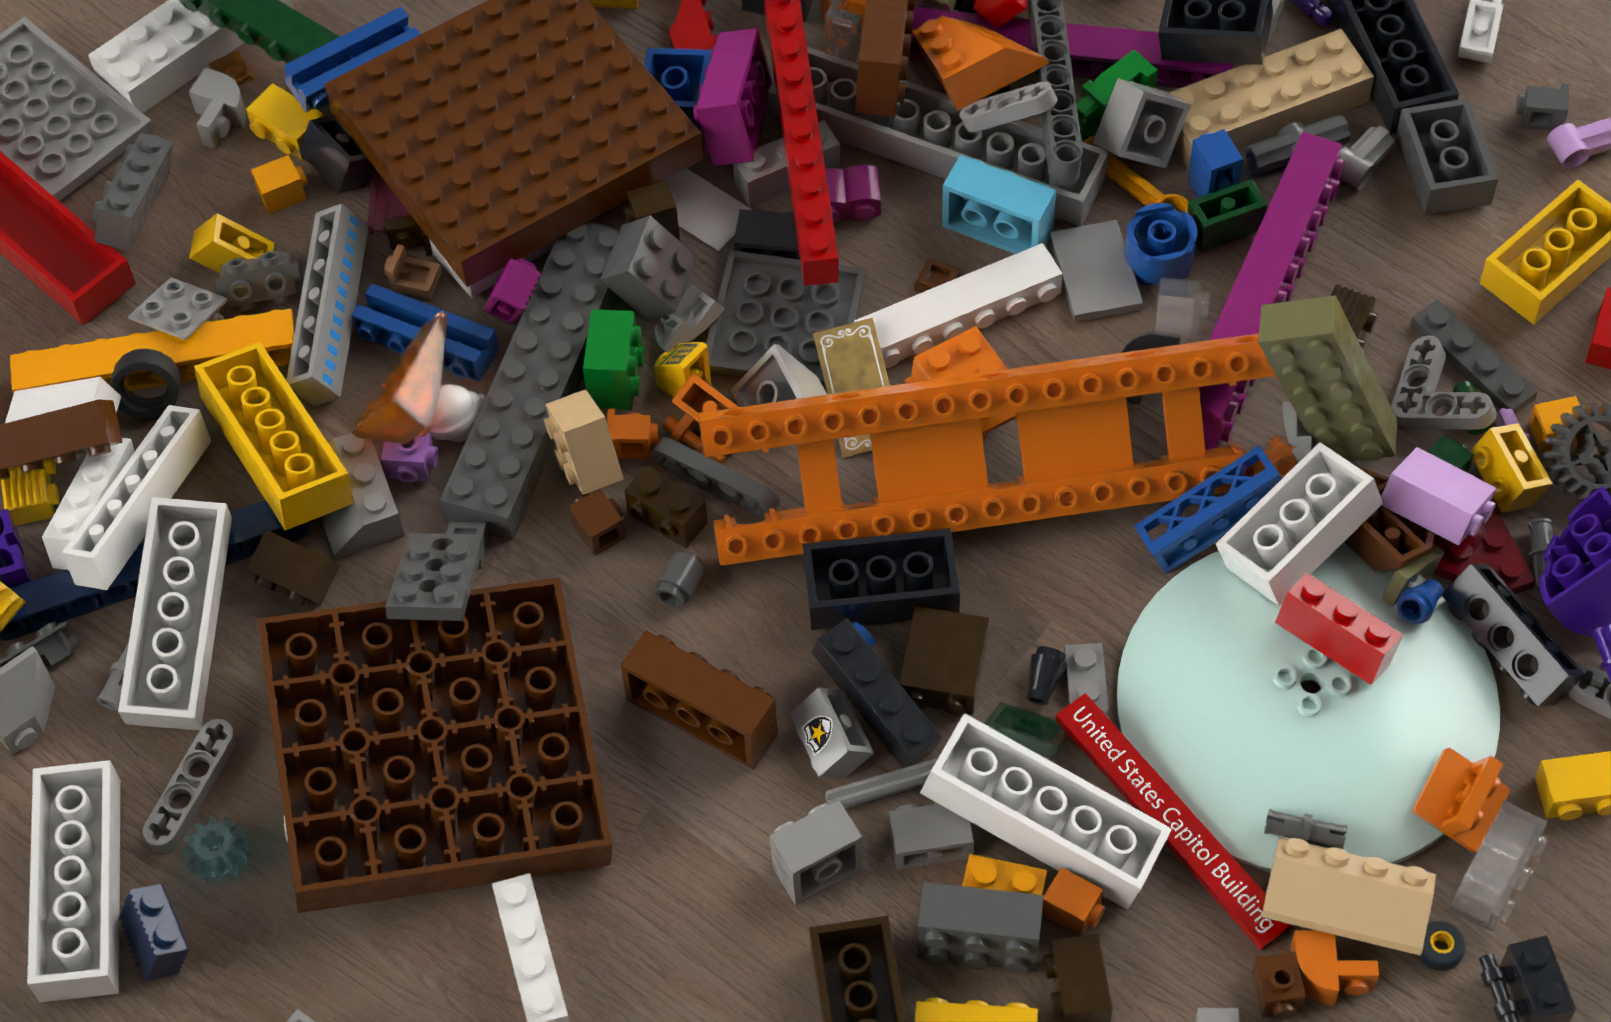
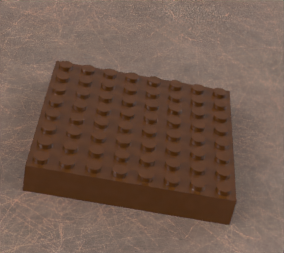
M487 0L324 84L331 112L466 287L504 268L510 259L517 261V259L532 253L628 201L626 191L665 181L704 159L702 136L699 129L588 0Z
M560 578L471 589L462 621L387 619L385 608L387 601L258 618L298 913L491 884L530 873L531 877L611 865L612 840Z

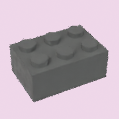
M1469 99L1402 109L1396 136L1424 215L1491 205L1498 177Z
M923 882L918 919L917 958H925L927 962L933 964H946L948 961L960 962L974 969H984L988 966L1003 967L1006 971L1017 974L1026 973L1028 970L1036 971L1044 895Z

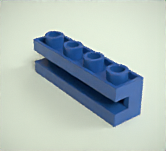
M402 6L284 65L285 83L306 113L315 108L322 109L329 105L324 87L325 83L421 35L416 27L412 29L409 27V16Z
M371 283L365 293L366 307L358 304L351 314L356 334L364 341L369 343L377 342L389 347L398 354L403 355L406 353L419 358L429 366L437 365L448 369L460 378L468 377L480 382L499 351L495 329Z

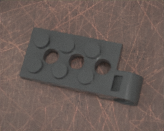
M450 521L446 534L409 533L385 606L387 619L462 621L477 569L482 570L484 560L489 554L490 529L488 522Z

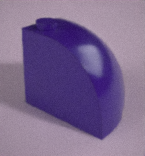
M1603 486L1590 494L1568 515L1567 519L1570 523L1560 537L1553 535L1543 556V560L1546 563L1544 575L1539 576L1542 598L1555 618L1571 631L1588 637H1594L1593 630L1611 624V496Z

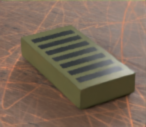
M1434 544L1430 554L1396 570L1383 593L1382 599L1394 606L1403 591L1430 579L1445 551Z

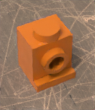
M608 409L607 425L617 458L651 459L652 445H656L659 441V423H651L650 415H641L639 413L616 415L615 409Z

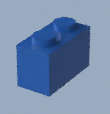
M1225 129L1213 133H1205L1193 139L1188 183L1197 198L1239 184L1243 158Z

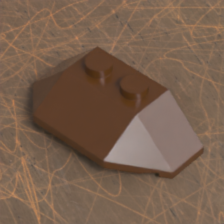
M1361 469L1374 478L1379 494L1382 496L1389 477ZM1381 505L1344 542L1372 570L1378 572L1402 568L1430 554L1435 533Z

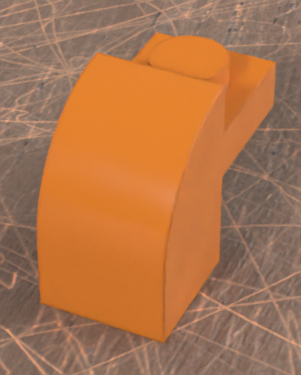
M1317 930L1294 931L1290 947L1291 952L1296 953L1305 995L1318 1003L1335 1006L1339 991L1355 996L1374 991L1379 978L1378 961L1337 960L1336 936L1334 934Z

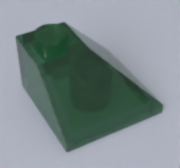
M1002 702L998 704L984 722L986 726L1044 758L1056 754L1068 737V734L1055 719Z

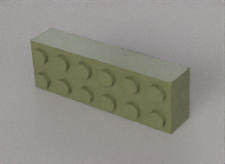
M1336 295L1262 305L1258 343L1309 436H1312L1314 446L1321 442L1347 461H1375L1384 457L1395 456L1397 418Z

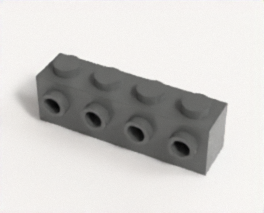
M140 133L133 145L128 144L124 155V162L118 163L115 168L113 182L108 181L106 183L102 202L96 201L92 212V221L96 222L94 242L129 251L170 174L173 141L162 139L156 135Z

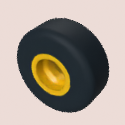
M1434 921L1427 925L1421 956L1418 955L1419 959L1427 967L1438 971H1446L1456 967L1461 962L1466 950L1464 935L1455 925L1449 922ZM1437 941L1445 943L1447 950L1437 949L1434 943Z

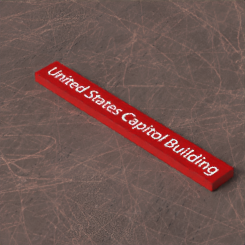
M1086 693L1056 714L1055 720L1132 807L1172 829L1165 844L1260 951L1264 950L1291 928L1292 924L1261 917L1266 897L1265 892Z

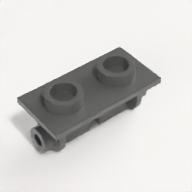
M65 621L58 626L55 622H51L35 633L38 638L24 645L20 641L7 648L3 652L4 658L0 660L1 667L34 646L39 656L45 655L50 665L53 666L68 656L75 653L74 649L79 647V644L72 633L66 637L63 634L68 631Z

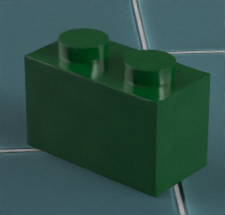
M1252 179L1190 200L1187 213L1195 221L1197 227L1196 245L1200 252L1257 232L1266 214L1267 203Z

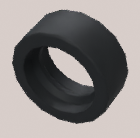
M148 348L136 349L122 355L114 366L110 386L121 395L118 406L119 410L134 418L143 420L156 419L163 414L168 405L174 406L176 404L181 377L179 368L167 355ZM136 370L155 372L165 380L167 384L166 392L154 398L136 396L124 385L125 376Z

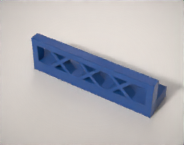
M1259 445L1148 516L1134 527L1164 573L1167 574L1220 540L1282 477ZM1259 460L1266 468L1253 477L1244 476L1246 469ZM1222 484H1232L1229 493L1222 497H1213L1217 487ZM1191 504H1200L1196 514L1190 518L1181 517L1186 507ZM1160 524L1169 525L1166 533L1152 541L1147 533Z

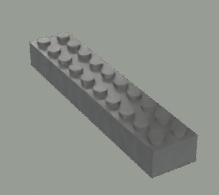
M587 222L556 239L541 272V278L532 294L533 296L530 298V302L519 321L439 500L445 523L449 524L450 521L488 522L490 535L511 541L514 540L555 444V440L550 438L544 423V419L549 417L545 404L577 393L584 377L583 365L591 309L613 310L618 295L601 282L600 278L620 229Z

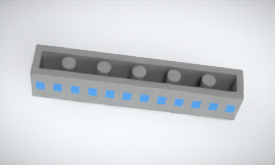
M342 203L315 214L286 379L294 393L313 407L341 398L353 325L351 314L356 306L369 227L365 221Z

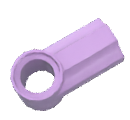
M1611 118L1577 128L1572 123H1566L1551 131L1547 137V142L1565 169L1576 168L1585 163L1591 155L1611 150Z

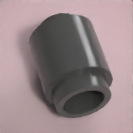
M689 551L676 552L672 555L657 582L658 589L656 595L663 603L671 607L680 608L684 603L689 602L705 573V567L700 557Z

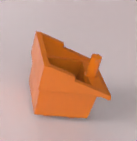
M974 326L915 356L912 375L904 379V384L1004 370L1007 368L979 329ZM1016 413L980 418L983 440L987 438L989 432L1016 419Z

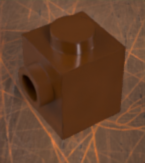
M601 489L591 494L580 496L569 506L572 525L594 556L626 538L623 519L621 518L623 513L614 498L608 500Z
M1289 952L1256 957L1252 976L1262 1017L1274 1016L1275 1019H1287L1295 1016L1298 1012H1302L1306 995L1296 953Z

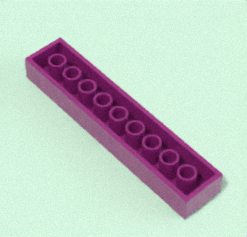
M1306 132L1301 133L1209 340L1257 334L1260 329L1262 305L1291 301L1295 285L1292 284L1295 278L1300 279L1307 261L1304 257L1307 251H1313L1318 237L1316 232L1318 225L1323 227L1329 212L1327 204L1329 200H1335L1341 181L1338 179L1345 162L1344 159H1340L1342 144ZM1256 379L1237 381V385L1234 386L1223 383L1199 387L1205 449L1219 448L1223 441L1229 443L1235 428V422H1233L1235 415H1241L1248 396L1245 392L1248 386H1254Z

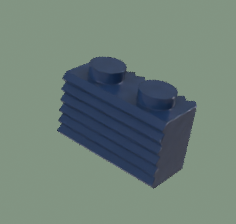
M156 884L131 889L118 920L122 921L121 926L125 928L123 933L127 934L126 939L130 941L128 946L132 947L131 952L135 954L134 959L138 961L136 965L141 967L139 972L143 974L142 979L148 981L178 974L181 972L180 969L186 959L185 956L188 955L187 952L190 949L164 886Z

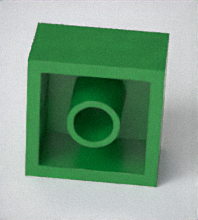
M591 309L583 372L586 390L599 409L632 410L634 396H640L641 376L637 375L638 367H643L645 349L644 346H641L642 327L636 325L634 311Z

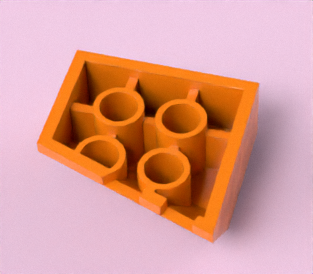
M946 16L929 20L921 27L912 31L926 63L957 111L1049 64L1047 58L984 26Z

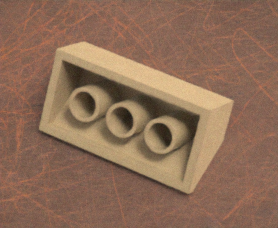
M1279 837L1261 917L1421 956L1434 896L1436 874L1429 873L1416 866L1404 867L1391 864L1379 857L1366 858L1349 854L1345 850L1336 847L1324 848L1308 844L1306 841L1298 838L1286 839Z

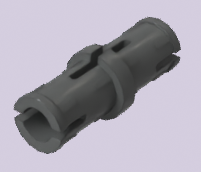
M1273 809L1268 810L1264 834L1298 838L1307 843L1343 849L1347 825L1315 820L1313 815L1304 814L1301 817L1273 811Z

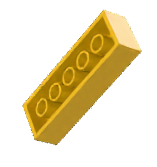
M261 342L194 366L201 400L285 531L353 504L347 470Z

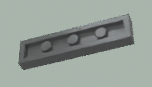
M1439 299L1412 317L1410 326L1422 337L1434 336L1439 339L1446 354V359L1482 393L1487 394L1499 409H1512L1514 414H1516L1536 399L1538 391Z

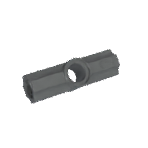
M1334 115L1306 126L1301 122L1287 124L1277 133V136L1245 147L1244 154L1247 166L1252 174L1256 173L1259 175L1287 165L1302 132L1342 145L1347 144L1351 137L1347 121L1343 115Z

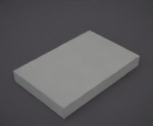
M1117 220L1050 232V244L1056 264L1062 272V284L1074 322L1143 309V301L1133 269L1129 266L1125 257V244Z

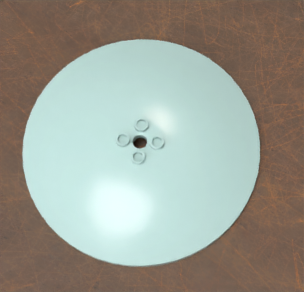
M1345 542L1311 575L1404 634L1391 664L1372 685L1276 624L1275 621L1283 602L1278 606L1227 569L1219 551L1188 566L1155 594L1134 624L1120 662L1116 693L1120 732L1238 863L1271 873L1278 839L1282 837L1264 834L1269 809L1301 817L1304 814L1313 815L1315 820L1347 825L1343 850L1349 854L1366 858L1379 857L1391 864H1398L1410 859L1432 846L1445 835L1412 812V808L1442 751L1446 748H1451L1472 763H1475L1488 756L1495 757L1500 732V703L1497 684L1484 648L1472 637L1473 631L1463 620H1458L1451 614L1448 609L1449 603L1443 596L1438 600L1433 614L1427 622L1422 624L1405 622L1398 614L1397 603L1392 606L1382 599L1385 589L1398 569L1375 572ZM1306 680H1313L1320 685L1321 690L1317 693H1308L1302 689L1300 684ZM1308 842V844L1316 845L1324 848H1331L1328 846Z

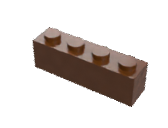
M98 399L0 424V480L10 478L9 472L21 469L22 474L43 470V463L54 460L56 465L78 461L77 454L89 452V456L93 457L112 452L110 446L123 443L113 400Z

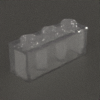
M1504 801L1458 887L1449 911L1492 933L1499 920L1507 923L1516 905V901L1510 899L1515 888L1521 891L1524 890L1533 871L1527 867L1531 857L1539 860L1549 839L1542 835L1548 822Z

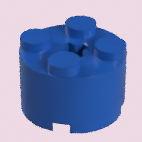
M1167 203L1146 205L1140 208L1135 213V217L1128 223L1125 257L1129 266L1133 269L1137 281L1142 285L1169 284L1184 279L1190 274L1194 262L1197 227L1190 214L1185 211L1181 213L1174 210V205Z

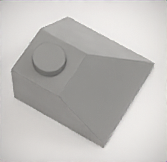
M776 344L731 389L739 407L827 395L819 378L780 345Z
M34 646L0 668V740L12 755L21 749L30 747L38 737L44 734L55 690V684Z

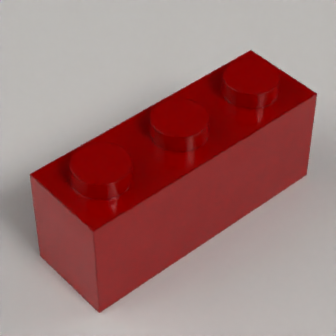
M1306 573L1287 592L1275 621L1276 624L1370 685L1391 664L1404 635L1309 573Z

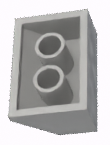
M360 429L333 438L329 445L349 474L353 504L321 516L335 559L404 537L399 513L368 429Z

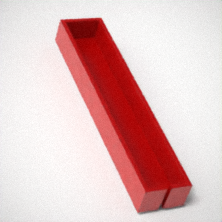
M0 151V254L83 326L136 285L128 261L112 246L94 242L95 232Z

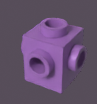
M413 428L407 430L387 429L381 455V463L386 479H399L407 483L416 481L429 482L431 468L437 467L439 456L438 447L433 446L430 432H423Z

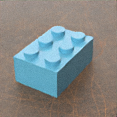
M960 155L943 184L942 227L1014 254L1041 243L1046 246L1049 234L1054 229L1056 190L1044 183L1033 182L1017 176L1011 171H1003L987 165L981 160Z

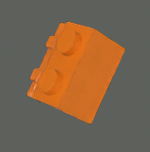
M693 373L671 401L685 412V415L680 421L671 415L668 416L663 422L662 427L671 433L673 440L681 444L685 443L691 449L704 455L702 438L692 432L697 422L699 423L698 413L737 408L738 406ZM722 455V459H716V456L709 458L723 464L726 456Z

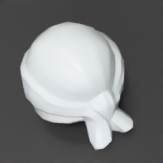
M459 385L438 386L427 392L419 402L417 414L420 425L426 432H430V435L435 439L461 443L467 439L485 396L481 393L477 394L468 391Z

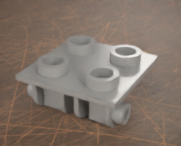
M170 277L128 316V319L186 341L206 321L224 320L219 309L228 299Z

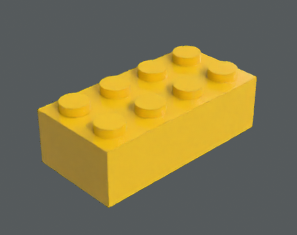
M1580 180L1575 181L1486 258L1479 284L1534 325L1611 257V203Z

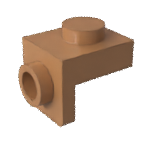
M398 244L393 256L389 255L386 260L384 273L388 276L391 291L431 299L442 269L439 263L408 257L405 246Z

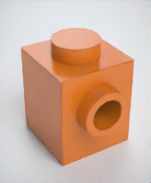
M1061 867L1043 896L1042 915L1077 935L1083 936L1089 925L1094 928L1097 926L1105 911V906L1102 905L1103 889Z

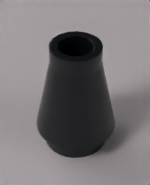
M1039 646L1036 649V653L1031 655L1029 687L1026 697L1028 701L1038 705H1048L1054 689L1067 668L1065 663L1066 655L1055 648Z

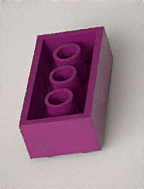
M758 28L719 33L715 47L711 48V61L709 66L705 68V81L703 85H700L698 104L694 105V119L696 124L702 127L704 133L703 147L706 153H710L714 166L754 161L769 105L768 91L773 84V78Z

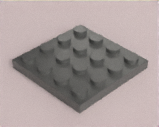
M729 250L717 298V303L724 307L725 310L711 324L706 343L708 346L710 373L742 378L776 344L780 345L819 378L824 389H826L813 333L854 323V320H857L866 281V269L839 265L838 283L804 286L801 264L798 259Z

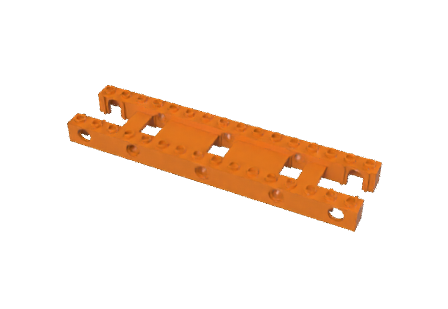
M1259 333L698 413L705 457L716 456V459H722V455L761 449L763 453H766L768 448L797 444L805 507L775 511L774 508H771L768 513H764V521L754 524H737L735 517L730 518L729 515H723L724 519L713 520L720 566L803 554L804 543L951 529V532L1175 500L1249 452L1234 442H1229L1226 447L1205 449L1199 387L1223 383L1234 386L1237 385V381L1271 376L1275 379L1278 378L1258 343ZM1161 392L1168 455L1161 456V460L1134 463L1126 397ZM1016 413L1023 476H1018L1015 481L990 484L987 478L980 418ZM870 434L878 497H873V501L845 505L841 499L834 439ZM1273 436V440H1268V448L1270 449L1263 451L1283 478L1298 464L1292 452V449L1297 446H1290L1287 438ZM1259 460L1246 469L1244 476L1253 477L1266 468ZM1232 484L1220 485L1215 489L1214 494L1229 492Z

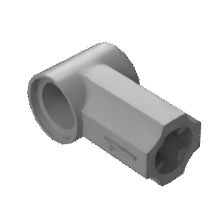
M1380 125L1378 127H1370L1350 149L1344 147L1341 150L1340 159H1344L1345 162L1339 179L1358 191L1362 190L1372 178L1376 166L1394 148L1395 140L1391 137L1390 132Z

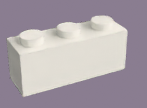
M101 377L19 390L14 392L5 423L98 399L113 400L117 413L121 395Z

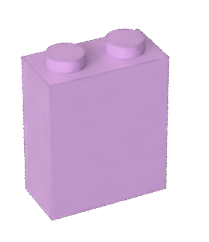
M1416 447L1391 473L1381 499L1383 507L1459 546L1467 535L1474 537L1482 522L1486 523L1496 506V503L1491 501L1496 487Z

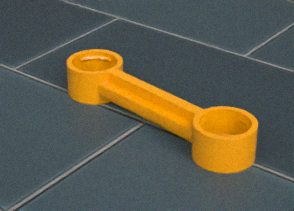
M1091 136L1083 141L1084 143L1101 148L1093 143L1095 136ZM1109 152L1107 176L1145 206L1154 203H1167L1174 205L1173 209L1182 213L1183 211H1188L1189 201L1179 194L1164 195L1116 158L1113 153Z

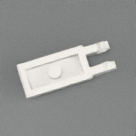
M1470 0L1457 57L1491 63L1504 5L1501 4L1502 0H1492V2Z

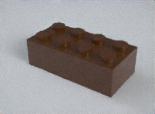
M866 0L858 61L855 113L896 117L897 103H904L906 83L900 82V80L907 81L908 58L910 55L914 12L908 10H914L915 0Z
M645 630L620 665L627 701L753 770L778 735L775 699H773L768 691L758 686L753 688L741 682L739 677L730 670L715 668L696 652L687 653L676 647V644L664 635L659 634L656 636Z

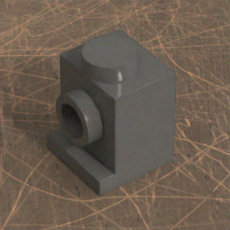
M1562 83L1561 88L1527 85L1525 94L1518 93L1516 114H1521V128L1552 131L1558 126L1565 124L1569 107V84Z

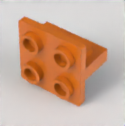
M1444 749L1416 800L1412 812L1472 853L1480 851L1510 793V788L1500 782V779L1497 777L1503 763L1492 756L1472 763L1453 749Z

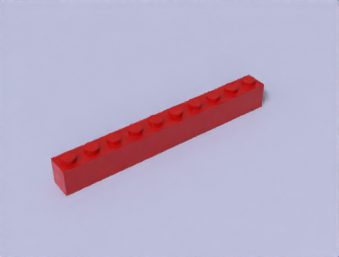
M764 0L803 285L838 283L839 258L800 0Z

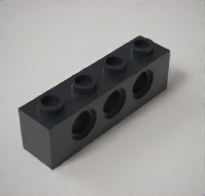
M1470 564L1443 592L1442 596L1449 603L1448 609L1451 614L1458 620H1463L1473 631V639L1481 647L1488 649L1497 659V667L1505 675L1513 677L1521 687L1520 692L1529 703L1538 707L1554 706L1585 676V673L1489 564ZM1485 601L1489 604L1490 609L1487 617L1484 616L1482 611ZM1509 628L1512 630L1514 634V640L1511 646L1507 642L1506 638L1507 631L1509 630ZM1534 656L1538 661L1536 673L1531 669V660Z

